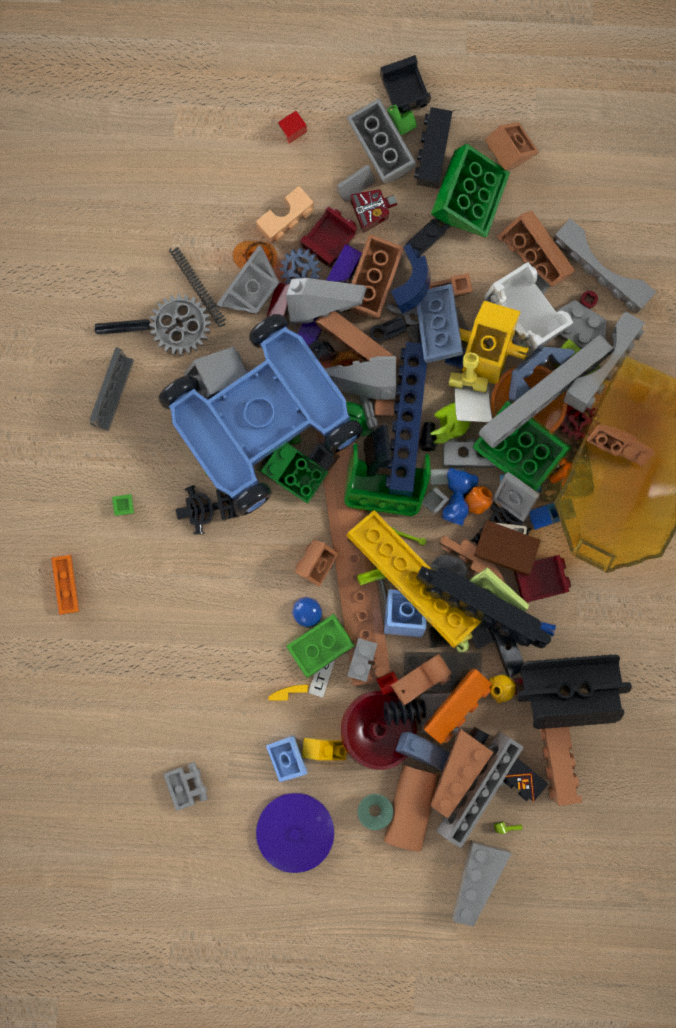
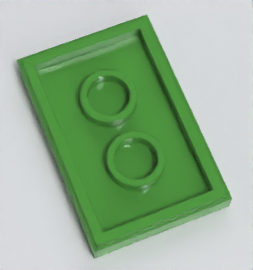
M332 614L286 647L306 678H309L355 647V644L336 615Z

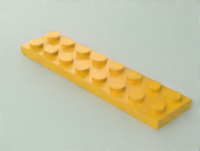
M375 510L347 533L346 536L453 648L481 623L478 619L465 615L460 609L450 607L447 602L440 598H434L429 592L425 591L427 586L417 580L416 576L422 566L431 568Z

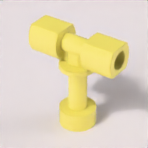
M469 352L464 355L463 365L466 371L463 374L451 372L449 387L462 389L464 385L473 387V391L487 392L489 378L477 377V374L474 372L479 363L477 354Z

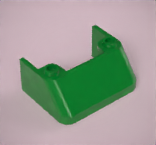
M353 443L347 468L344 494L345 505L355 509L375 510L377 512L406 516L418 514L431 476L429 454H425L422 467L415 468L412 496L389 494V488L386 487V479L389 475L376 474L375 476H367V464L363 460L358 459L357 444Z

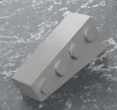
M471 840L452 915L454 922L474 927L512 854L508 849Z

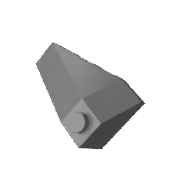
M311 278L291 279L286 294L290 322L292 324L310 323L316 317L329 316L330 312L336 310L344 311L361 305L366 287Z
M376 356L370 358V361L363 363L355 361L353 365L346 367L338 365L325 368V371L339 391L376 400L396 398V356Z

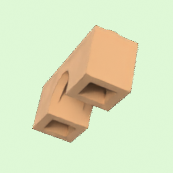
M300 186L285 197V204L290 209L286 216L278 217L269 210L256 221L257 228L271 244L274 241H280L287 230L294 229L299 224V220L303 217L307 218L312 214L314 202Z

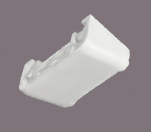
M529 262L495 282L485 295V301L521 311L513 341L516 345L529 348L528 353L522 352L527 356H530L540 346L546 345L573 324L569 313L562 310L556 312L536 286L535 282L537 281L538 274Z

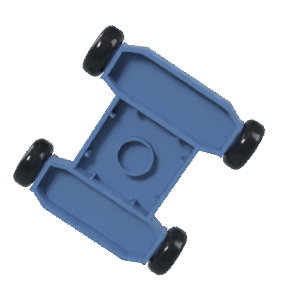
M273 314L265 318L249 334V340L252 345L263 349L266 361L209 400L197 392L198 383L191 376H183L174 380L159 394V402L162 407L171 409L174 427L215 487L231 496L234 500L232 509L238 516H245L255 511L267 502L272 495V491L266 483L258 482L253 465L311 426L325 437L323 442L325 449L329 453H337L356 441L363 432V428L358 421L350 420L347 414L346 400L303 338L287 329L288 321L281 314Z

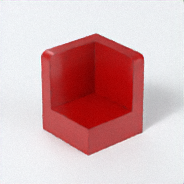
M296 110L278 122L289 144L307 132V125Z
M394 671L376 679L383 695L388 693L396 694L391 686L398 681Z

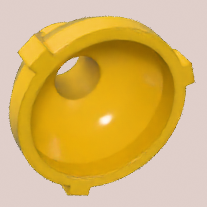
M498 675L489 679L492 684L489 687L491 689L490 695L497 703L501 704L513 698L516 691L515 686L517 685L510 677ZM496 687L500 688V694L496 692Z

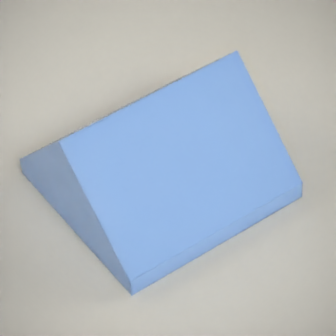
M295 735L266 745L279 782L308 773Z

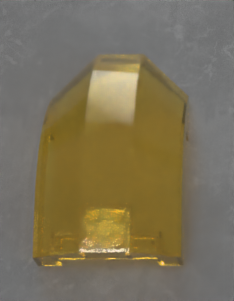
M626 354L579 443L554 502L571 555L606 573L623 567H630L649 559L662 557L676 532V378ZM598 425H607L635 436L639 442L651 447L655 453L642 467L619 454L615 456L587 442L586 439Z

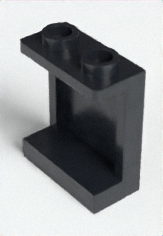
M416 55L380 67V77L391 106L397 105L400 114L417 107L418 109L424 108L430 103L431 95L427 93L420 75Z

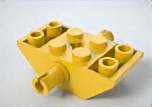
M484 301L475 319L472 331L459 328L461 340L468 342L465 354L472 352L479 357L478 366L474 369L477 377L489 378V383H499L507 356L511 355L523 360L526 359L527 355L520 353V351L528 353L529 348L515 345L512 342L521 311ZM492 338L494 345L488 348L489 344L486 341ZM463 365L462 374H463V372L466 371V368L464 367V365Z

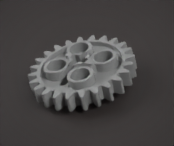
M178 294L177 299L170 295V301L163 298L165 304L157 303L159 310H152L156 316H150L154 323L149 324V326L154 329L150 332L151 335H157L153 340L159 342V348L165 346L166 353L172 349L173 355L179 351L180 355L183 356L185 350L190 355L191 348L197 351L196 345L204 346L201 340H208L205 333H211L210 329L206 328L211 326V322L206 321L210 318V315L204 314L207 309L206 307L201 308V301L195 304V297L189 300L188 294H186L184 299H182L181 295ZM181 309H188V313L186 315H179V311ZM166 318L172 319L171 324L168 326L163 325V321ZM178 322H181L183 324L182 328L178 326ZM197 324L198 329L196 331H189V326ZM181 334L182 338L180 341H173V336Z

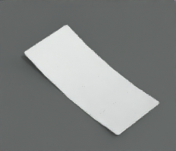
M464 385L462 389L455 388L457 420L490 422L492 420L489 386L486 393L473 391V387Z

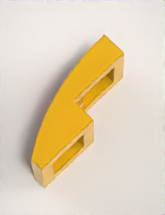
M308 684L293 685L280 689L268 697V701L289 700V693H308Z

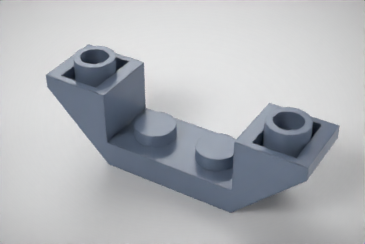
M540 346L512 370L509 391L510 401L515 402L531 389L523 378L529 377L537 365L544 364L548 360L547 357L550 358L553 364L561 365L571 358L575 353L574 350Z

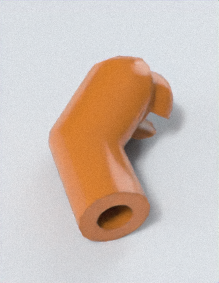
M563 458L559 463L560 469L548 477L552 484L557 483L567 475L571 464L566 458Z

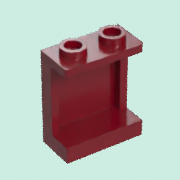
M327 206L325 213L307 236L304 235L301 238L300 246L305 250H310L309 253L311 255L315 254V258L331 268L346 244L349 245L356 236L357 225L351 219L346 220L342 217L341 212L333 207L331 209Z
M559 554L534 561L529 576L514 571L520 597L526 603L570 592L571 582L569 577L565 576L564 569H566L564 558H561Z

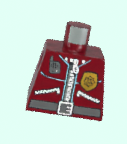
M380 189L350 195V201L362 233L388 220L390 215L388 209L397 206L395 196L391 195L384 198Z

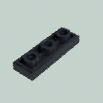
M489 627L506 675L512 677L520 673L524 662L516 641L508 636L501 635L498 630Z

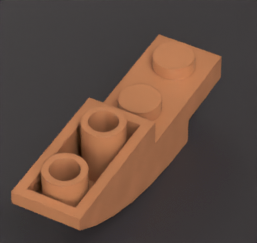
M598 425L586 439L587 442L615 456L619 454L642 467L655 453L651 447L639 442L635 436L607 425Z
M445 536L442 537L439 542L442 545V550L449 554L452 552L458 554V557L465 563L472 562L469 570L472 571V576H476L485 568H488L505 583L494 563L474 556L476 550L474 544L466 539H463L461 544H458Z

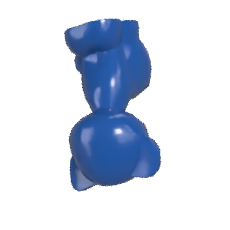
M449 468L447 472L448 488L453 492V495L450 497L448 505L444 507L441 518L448 522L463 525L469 511L464 495L477 486L479 478L477 475Z

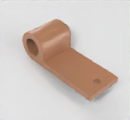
M437 654L391 686L403 705H406L437 683L442 685L451 679L449 676L452 673L441 655Z

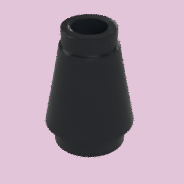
M425 422L419 441L422 451H435L436 446H438L437 443H434L437 440L436 435H431V432L435 431V423Z

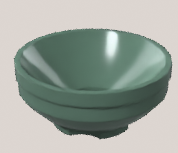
M370 794L359 803L357 810L358 818L366 828L380 830L391 822L393 807L385 796ZM372 805H378L381 808L378 816H372L369 813V808Z

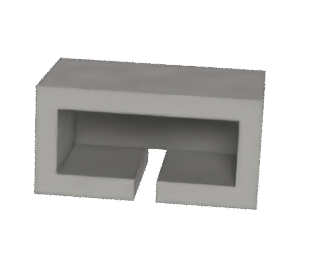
M358 638L347 676L367 681L371 664H368V661H373L377 648L376 643Z

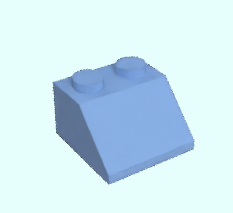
M389 589L385 610L384 634L422 637L426 630V618L399 590Z

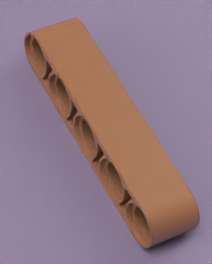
M336 311L330 312L327 317L319 316L315 321L319 328L364 362L370 361V358L376 356H393ZM396 358V367H397L398 364L400 363V361Z

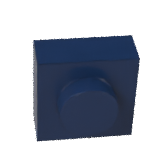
M463 349V355L447 358L445 364L463 370V357L466 349Z

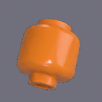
M476 486L465 496L469 512L482 514L492 505V492L487 487Z

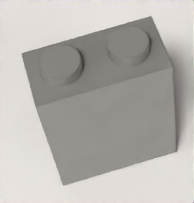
M233 346L195 359L184 372V375L193 377L198 383L197 392L209 400L247 374L248 371L241 362L239 352Z

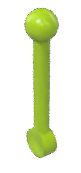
M391 527L398 535L419 542V544L422 546L426 544L425 538L419 539L417 537L397 531L394 527Z

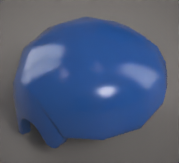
M306 596L299 598L294 603L292 614L299 625L308 628L320 622L322 609L317 600Z

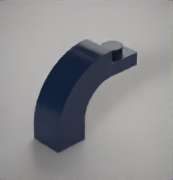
M410 244L403 248L412 265V274L405 284L391 291L402 314L416 307L424 299L431 283V272L425 255L420 257L418 250H413Z

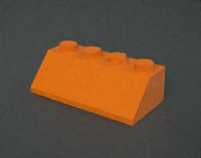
M472 668L422 728L440 744L443 742L447 743L452 738L453 734L451 732L455 727L460 728L466 721L464 718L468 712L472 713L478 707L477 701L481 697L485 698L490 693L491 689L489 687L492 684L477 669Z

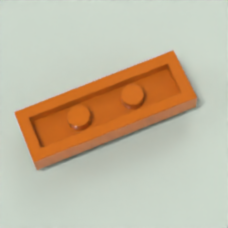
M72 555L51 557L59 615L80 612Z

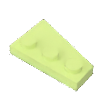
M485 568L469 580L523 611L528 610L529 604L490 569Z

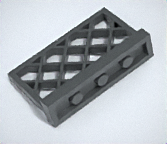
M115 347L90 417V425L107 431L110 430L134 363V360L127 357L120 348Z

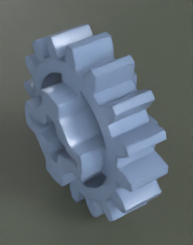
M299 248L297 252L295 249L291 250V255L285 254L284 256L287 260H281L284 266L279 268L280 271H284L281 278L286 277L285 284L290 283L291 279H294L292 276L298 279L308 278V272L311 268L312 274L310 278L318 279L320 275L317 272L321 268L317 267L320 261L314 260L316 255L310 256V250L308 249L303 253L302 248ZM301 257L307 259L309 262L302 260ZM290 261H291V262H292V267H291V269L289 270V263H290ZM303 267L304 270L302 272L297 271V268Z

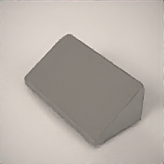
M364 166L338 184L337 192L344 202L350 200L351 194L360 193L375 182L370 166Z

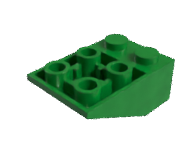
M285 443L266 456L257 469L259 473L307 504L329 473L288 443Z

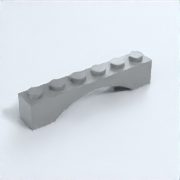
M569 219L555 234L553 240L559 249L567 252L572 261L581 264L587 274L595 276L601 286L609 288L615 298L623 300L629 310L638 313L656 293L643 280L621 277L605 268L591 252L586 240L585 231L572 219Z
M625 311L612 333L614 351L611 358L596 372L577 378L567 391L563 402L581 413H584L587 407L591 409L596 401L594 397L597 394L601 395L606 387L604 383L607 380L611 381L616 373L614 369L621 367L626 359L624 355L626 353L630 354L635 346L633 344L634 341H639L645 331L642 329L645 322Z

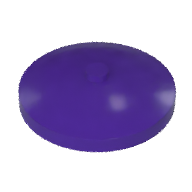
M288 793L275 798L264 808L257 823L256 839L259 850L272 866L284 872L301 873L315 868L327 857L334 841V825L329 811L319 800L303 793Z

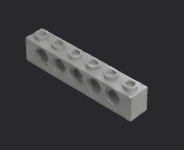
M449 439L443 443V467L498 468L488 459L480 458L477 455V451L472 448L477 439H467L466 442H459V439ZM458 449H465L468 453L467 457H460Z
M498 731L488 747L494 753L449 818L445 817L437 829V832L445 839L462 848L524 748L500 731Z

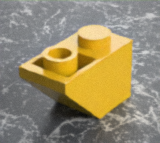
M304 738L302 758L346 761L347 751L342 740Z

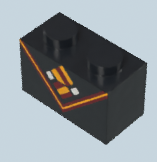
M519 758L516 759L503 780L511 789L515 786L520 790L518 795L525 801L530 799L533 802L548 785L546 781Z

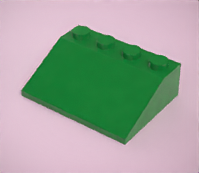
M469 144L455 149L431 215L445 224L487 237L510 172L504 170L503 167Z
M506 401L502 408L499 410V412L496 414V416L500 414L503 410H505L507 407H509L513 402ZM532 417L496 447L491 448L480 436L472 448L503 472L511 473L534 491H537L572 447Z

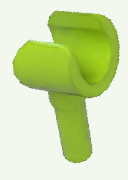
M504 821L494 824L495 831L499 834L523 829L522 825L505 826Z

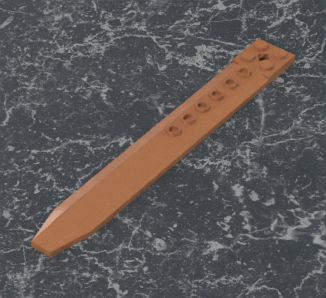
M316 430L318 443L323 444L325 437ZM352 443L336 453L340 457L323 481L333 550L338 553L335 564L344 627L355 644V647L348 651L350 664L358 638L377 644L373 658L375 665L370 669L367 681L352 678L353 686L376 683V679L390 673L377 580L360 585L357 579L359 574L375 570V566L346 536L351 529L367 517L366 510L350 508L344 502L347 468L353 447Z

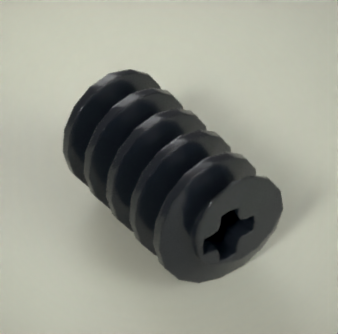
M413 699L406 705H403L401 700H397L396 703L393 700H390L388 703L384 701V718L388 726L391 725L392 720H394L395 725H398L401 719L402 724L406 725L407 719H409L410 724L413 725L414 719L417 720L418 724H421L422 718H426L427 708L424 699L419 701Z

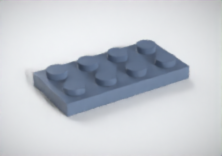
M448 284L431 288L424 299L417 305L423 355L426 363L463 355L453 286Z

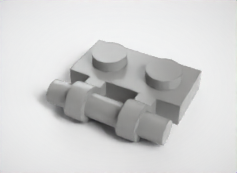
M195 762L188 764L189 773L185 774L183 767L163 774L176 811L194 805L193 796L199 795L201 802L208 799L206 794L207 788L205 785L203 786L200 777L201 771L197 769ZM193 778L196 789H190L188 779Z

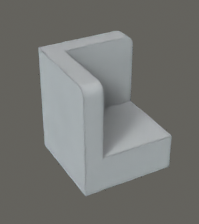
M434 486L423 499L422 505L432 514L436 515L449 498Z

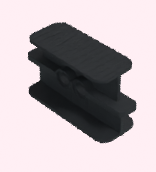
M617 654L533 660L522 665L520 674L523 679L524 691L517 692V701H531L534 721L533 728L536 729L616 723L622 719L625 712L622 709L619 694L629 693L632 685L631 682L622 683L619 667L620 656ZM579 689H586L588 694H582ZM560 690H566L569 695H562Z

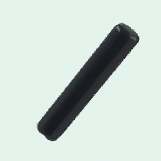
M149 319L96 323L94 328L96 334L143 331L151 329L149 326L151 322Z

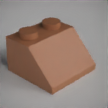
M519 122L500 125L485 139L489 150L495 154L499 165L504 170L514 169L539 153Z
M313 539L312 543L307 546L304 557L297 563L294 573L320 587L338 553L325 543Z

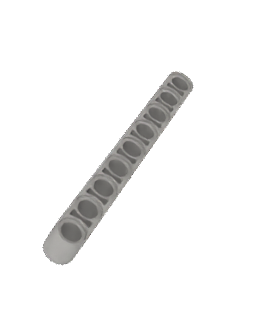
M599 335L488 422L478 434L491 448L496 447L570 388L577 378L584 377L614 351V348Z

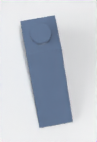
M411 732L401 734L395 750L442 772L450 752L429 740Z

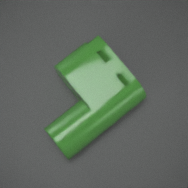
M397 105L387 108V112L400 135L417 127L412 111H407L400 115Z

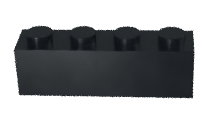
M430 107V113L425 114L424 125H427V129L422 131L420 141L424 143V146L418 152L417 160L421 162L420 167L415 169L414 178H417L416 185L439 188L453 111Z

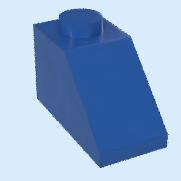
M567 499L542 506L529 513L534 530L574 517Z

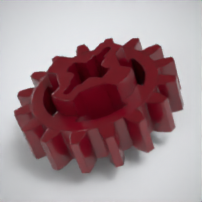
M568 405L564 421L559 426L563 428L561 434L567 433L566 439L572 436L574 442L578 438L584 441L585 436L589 437L591 432L594 431V426L599 425L600 422L595 421L599 414L593 413L596 410L595 407L592 409L587 407L585 412L589 417L578 410L575 411L574 415H567L569 411L575 409ZM577 417H579V421H582L579 425L575 421ZM582 427H589L587 431L581 433Z

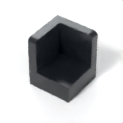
M318 443L308 456L310 460L316 462L328 472L340 457L336 453H329L322 443Z

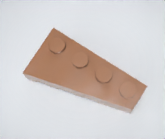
M569 727L539 729L540 738L544 740L545 748H542L544 760L547 759L548 767H545L546 779L550 780V787H548L549 799H552L558 806L583 803L582 797L577 796L576 792L579 780L576 773H573L576 764L573 753L569 751V749H572Z
M461 728L458 729L430 803L435 810L449 818L494 753Z

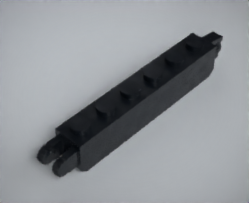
M424 566L419 570L416 579L427 586L425 591L429 592L432 597L442 599L450 607L460 609L465 615L474 617L481 621L483 625L498 630L501 635L514 639L519 645L526 647L533 645L543 649L551 642V636L540 629L541 622L539 619L451 570L440 567L434 571Z

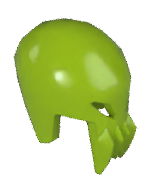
M455 402L444 406L434 414L440 420L441 428L431 432V435H437V440L434 443H445L449 439L460 437L467 432L471 421L457 420Z

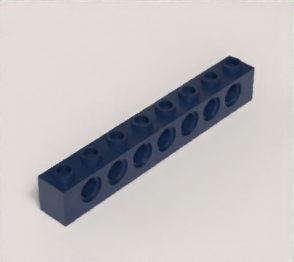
M406 342V347L401 349L400 359L404 360L403 366L399 367L398 377H401L402 380L401 384H397L396 395L400 396L399 402H395L394 413L398 415L397 421L393 420L392 432L396 433L395 439H391L390 450H393V457H391L392 460L388 465V469H391V476H387L386 487L389 488V494L412 496L427 363L424 361L422 344ZM414 361L418 366L411 367L408 363ZM408 379H413L416 382V384L409 385L406 381ZM406 397H411L414 400V402L407 403L404 399ZM404 415H408L412 418V420L406 422L402 419V417ZM406 433L410 436V439L403 440L400 435ZM405 452L408 457L402 459L398 456V453ZM402 470L406 473V476L398 477L396 471Z

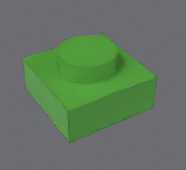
M132 494L112 497L114 516L135 514Z

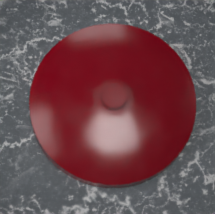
M382 691L364 693L350 703L343 715L341 738L345 750L356 763L365 768L386 770L401 764L408 757L395 751L401 734L411 732L417 735L415 719L413 725L410 724L409 719H407L406 725L402 724L401 719L398 725H395L394 720L391 721L390 726L387 725L383 711L384 701L388 703L390 700H393L396 703L397 700H400L393 693L383 695Z

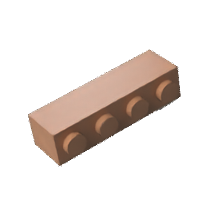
M533 211L521 214L497 236L500 241H504L512 252H516L521 256L522 261L525 263L529 262L536 269L537 274L552 287L562 283L575 272Z

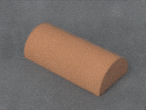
M371 234L368 235L351 284L365 286L366 291L362 304L347 310L366 318L379 319L404 250L402 246Z
M402 764L392 804L393 817L387 826L384 842L407 850L422 851L432 810L430 803L439 782V773Z

